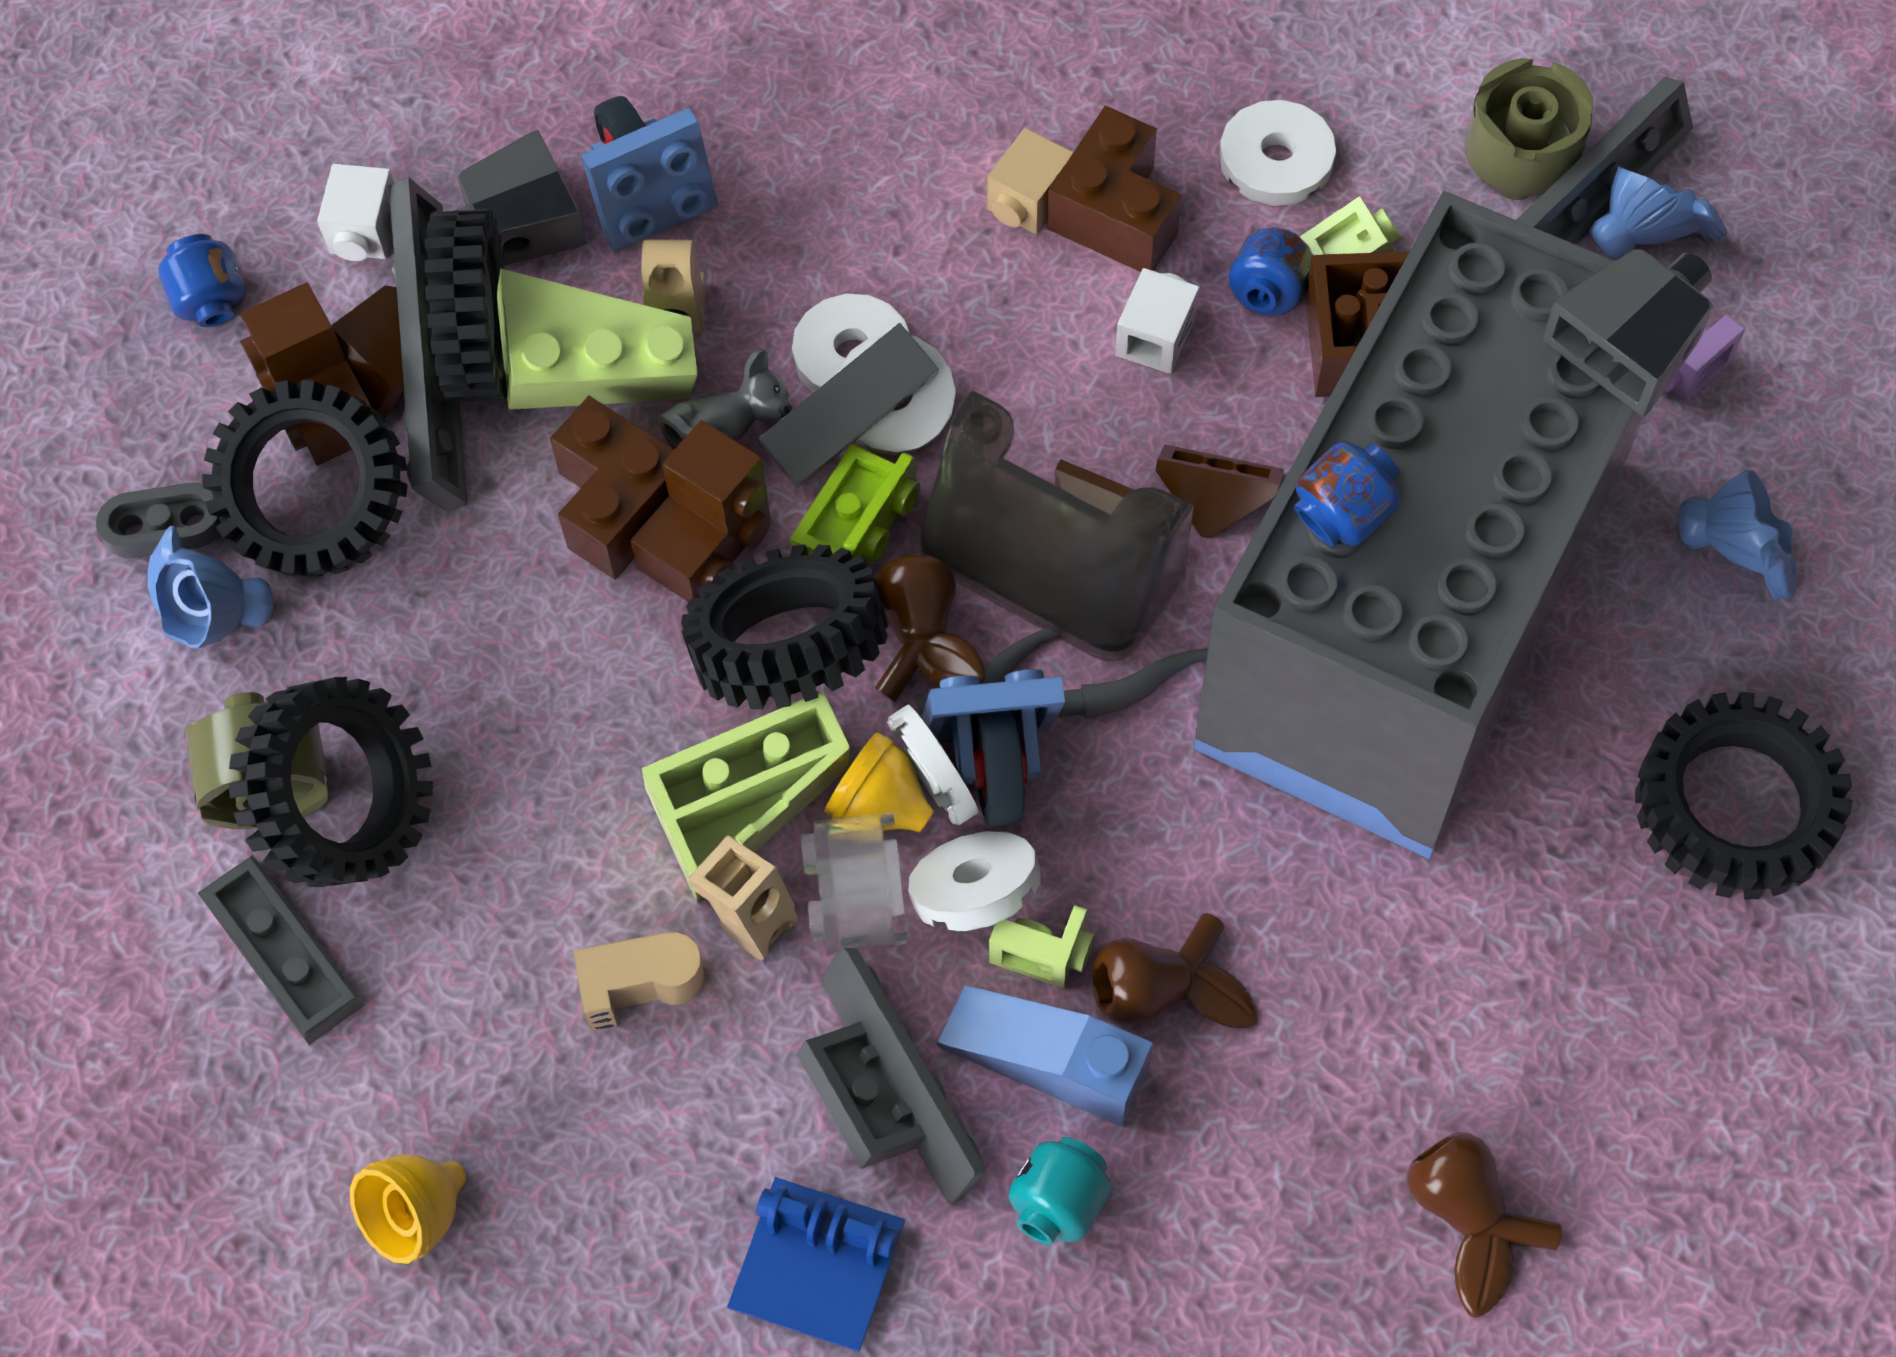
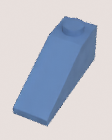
M965 985L937 1042V1046L1121 1127L1125 1123L1149 1069L1153 1045L1148 1040L1089 1015Z

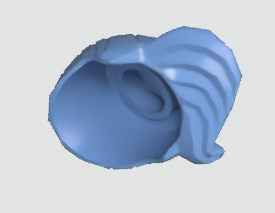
M1618 166L1611 187L1610 211L1594 221L1590 233L1596 245L1608 257L1617 260L1632 251L1636 245L1663 244L1692 233L1696 236H1701L1704 241L1710 240L1716 244L1722 237L1727 236V229L1716 208L1710 205L1708 200L1697 199L1691 189L1677 192L1670 185H1661L1653 179Z
M1744 470L1726 482L1710 500L1691 497L1682 502L1678 515V531L1681 541L1691 549H1698L1711 545L1727 560L1764 575L1772 599L1779 600L1784 598L1789 600L1794 597L1797 579L1796 563L1791 547L1792 528L1789 522L1778 519L1772 513L1769 494L1763 481L1754 470Z
M175 526L168 527L150 557L148 589L151 600L161 616L162 631L167 637L186 644L189 648H202L223 640L239 624L259 628L270 620L274 607V598L268 582L262 578L242 580L222 561L182 548Z

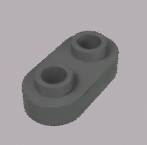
M185 483L127 492L112 497L99 510L96 518V528L106 547L113 554L123 558H136L152 555L169 526L176 527L182 548L194 549L206 546L220 535L216 526L221 524L219 517L209 515L205 503L206 501L213 500L212 491L204 489L203 484ZM197 515L204 516L200 522L186 526L187 521L191 517ZM142 525V529L137 534L124 535L129 527Z

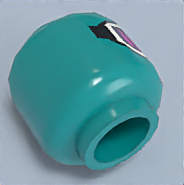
M1062 1137L1059 1142L1045 1141L1039 1143L1032 1151L1008 1191L1010 1203L1019 1215L1016 1221L1018 1228L1034 1241L1047 1246L1052 1245L1055 1239L1063 1242L1081 1241L1091 1229L1112 1193L1110 1179L1105 1173L1108 1167L1103 1157L1085 1143L1070 1137Z

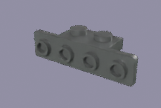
M854 944L843 947L821 977V983L846 1027L806 1040L797 1052V1056L861 1169L917 1149L947 1203L953 1204L963 1200L985 1173V1166L980 1159L979 1150L973 1139L964 1132L947 1103L942 1085L931 1075L913 1044L908 1027L898 1019L881 990L878 976L873 968L866 964Z

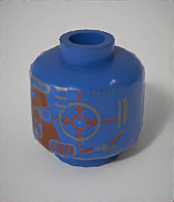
M1267 227L1256 230L1246 237L1229 271V287L1234 297L1246 309L1256 314L1278 316L1290 312L1297 307L1307 288L1313 255L1311 249L1296 233L1288 229Z
M1339 441L1326 451L1298 479L1296 491L1300 501L1294 506V509L1304 524L1328 546L1333 547L1338 541L1349 546H1358L1387 521L1401 505V496L1394 483V480L1401 474L1400 470L1389 455L1373 443L1366 449H1362L1356 444Z

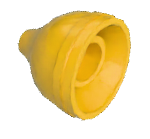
M876 732L843 776L827 803L824 812L838 823L843 822L858 831L874 833L903 829L921 833L933 815L934 810L928 804L922 792L916 768L909 756L900 747L896 746L891 738Z
M396 1154L384 1160L379 1159L356 1174L350 1186V1203L356 1223L366 1240L383 1257L394 1263L408 1264L413 1260L416 1261L435 1248L449 1230L456 1214V1201L459 1191L466 1183V1174L462 1166L455 1161L436 1162L421 1155Z

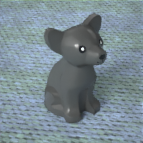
M758 348L747 360L744 368V380L738 391L712 393L693 398L684 403L679 402L660 415L658 423L664 438L670 447L675 450L700 420L705 421L736 441L743 437L755 420L766 422L772 419H782L791 411L792 407L788 403L789 393L782 379L768 369L767 352L762 348Z

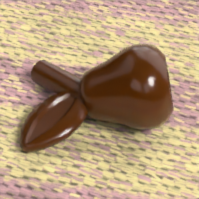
M919 554L894 559L880 569L875 581L884 611L897 638L903 645L875 686V689L896 702L917 668H920L923 675L937 686H940L941 680L956 676H977L979 684L985 683V669L978 652L966 640L945 632L949 611L956 594L954 574L948 565L933 556Z
M1204 913L1200 916L1179 952L1152 946L1136 939L1123 938L1112 941L1099 951L1093 964L1092 987L1097 1005L1108 1020L1120 1026L1134 1027L1146 1023L1166 1008L1184 998H1187L1192 1006L1205 1017L1223 1026L1250 1028L1256 1025L1258 1020L1256 1006L1252 1003L1253 999L1250 993L1246 992L1247 989L1226 970L1204 962L1224 930L1223 922L1212 914Z
M1456 1132L1437 1142L1411 1162L1406 1178L1407 1187L1413 1198L1424 1209L1442 1218L1465 1236L1456 1256L1454 1272L1460 1301L1470 1316L1476 1318L1488 1313L1505 1294L1510 1284L1509 1281L1511 1280L1513 1270V1255L1510 1242L1553 1251L1559 1247L1562 1232L1559 1223L1505 1212V1204L1498 1184L1495 1159L1489 1147L1482 1139L1471 1133Z

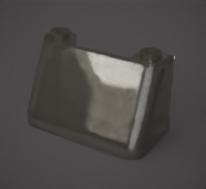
M972 390L955 413L949 428L920 532L921 554L930 555L944 561L954 574L956 583L1041 629L1049 628L1058 634L1057 638L1094 658L1112 662L1130 657L1139 648L1185 578L1194 506L1164 490L1145 487L1129 492L1120 501L1111 515L1004 459L1014 440V421L1010 413L1000 404Z

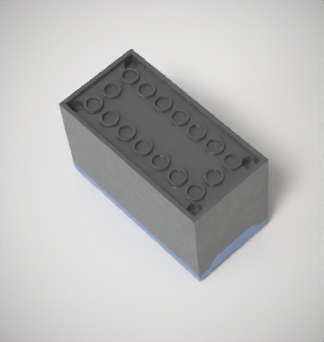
M1443 190L1214 607L1194 750L1425 858H1431L1629 456L1643 417L1542 340L1554 301L1615 260ZM1339 441L1356 444L1362 449H1366L1371 443L1377 445L1389 455L1401 473L1394 480L1401 496V505L1387 521L1358 546H1349L1339 541L1333 547L1328 546L1304 524L1294 509V506L1300 501L1296 491L1298 479L1326 451Z

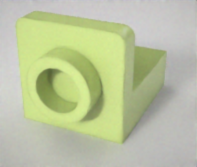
M1360 196L1300 236L1309 245L1313 255L1397 252L1393 243L1402 238L1385 210L1381 208L1373 214Z
M1074 905L1062 939L1053 936L1052 931L1045 925L1030 919L1019 918L1016 919L1015 923L1008 920L996 923L989 939V963L1065 988L1071 969L1083 972L1092 950L1095 934L1086 931L1088 909Z

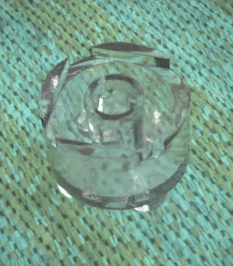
M894 812L815 820L814 833L801 834L804 872L807 876L818 875L820 891L819 901L808 902L812 942L826 941L828 954L838 953L843 948L867 950L908 945L907 931L896 933L893 931L892 917L905 916L897 840H884L882 831L884 827L895 826Z

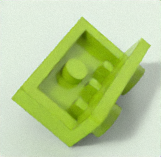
M851 444L790 537L791 550L792 546L806 545L808 554L811 555L818 544L830 545L833 554L840 548L851 551L853 558L859 555L866 561V564H876L886 550L890 539L889 529L898 515L904 517L908 515L918 498L921 485L916 481L915 457L903 452L894 464Z

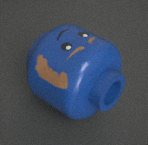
M207 234L186 236L170 244L166 249L167 255L158 266V273L174 315L182 320L198 321L201 327H213L229 321L234 316L232 309L236 308L246 296V285L231 247L222 241L213 240Z

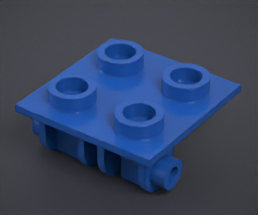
M775 1177L771 1189L764 1188L756 1209V1215L760 1216L727 1309L860 1353L905 1219Z

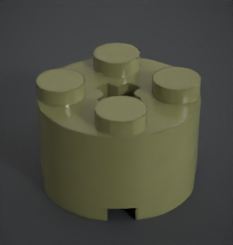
M1520 58L1511 60L1491 70L1484 77L1479 87L1464 143L1466 156L1475 173L1487 184L1498 189L1506 198L1522 200L1529 196L1544 194L1582 157L1592 124L1593 97L1585 82L1576 73L1563 65L1553 62L1550 69L1532 65L1533 59Z
M245 692L232 695L224 701L225 709L210 714L186 727V741L194 800L197 810L200 808L201 819L210 825L239 830L258 828L256 824L241 827L237 825L233 813L249 808L247 796L230 798L229 783L245 781L246 772L229 769L231 754L249 751V748L236 742L235 739L240 728L255 725L247 717L256 706L268 704V702L264 701L263 695L259 693ZM319 723L304 735L297 746L292 761L291 783L293 796L303 818L320 809L328 800V779Z

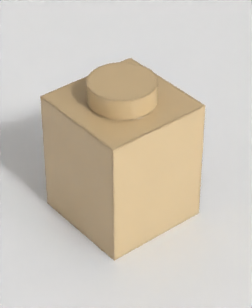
M1024 128L987 176V209L992 211L994 216L1003 224L1013 228L1021 226L1037 235L1048 220V189L1073 152Z

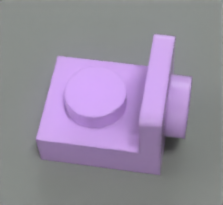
M1726 314L1710 329H1704L1697 345L1664 392L1670 391L1686 403L1733 361L1745 328Z

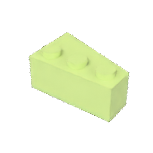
M500 268L497 303L508 410L579 406L588 395L602 404L690 398L698 375L691 317Z
M823 690L817 693L819 698L807 702L801 699L792 703L791 706L780 708L642 768L646 792L697 903L704 897L695 892L688 878L727 835L755 853L848 770L850 746Z

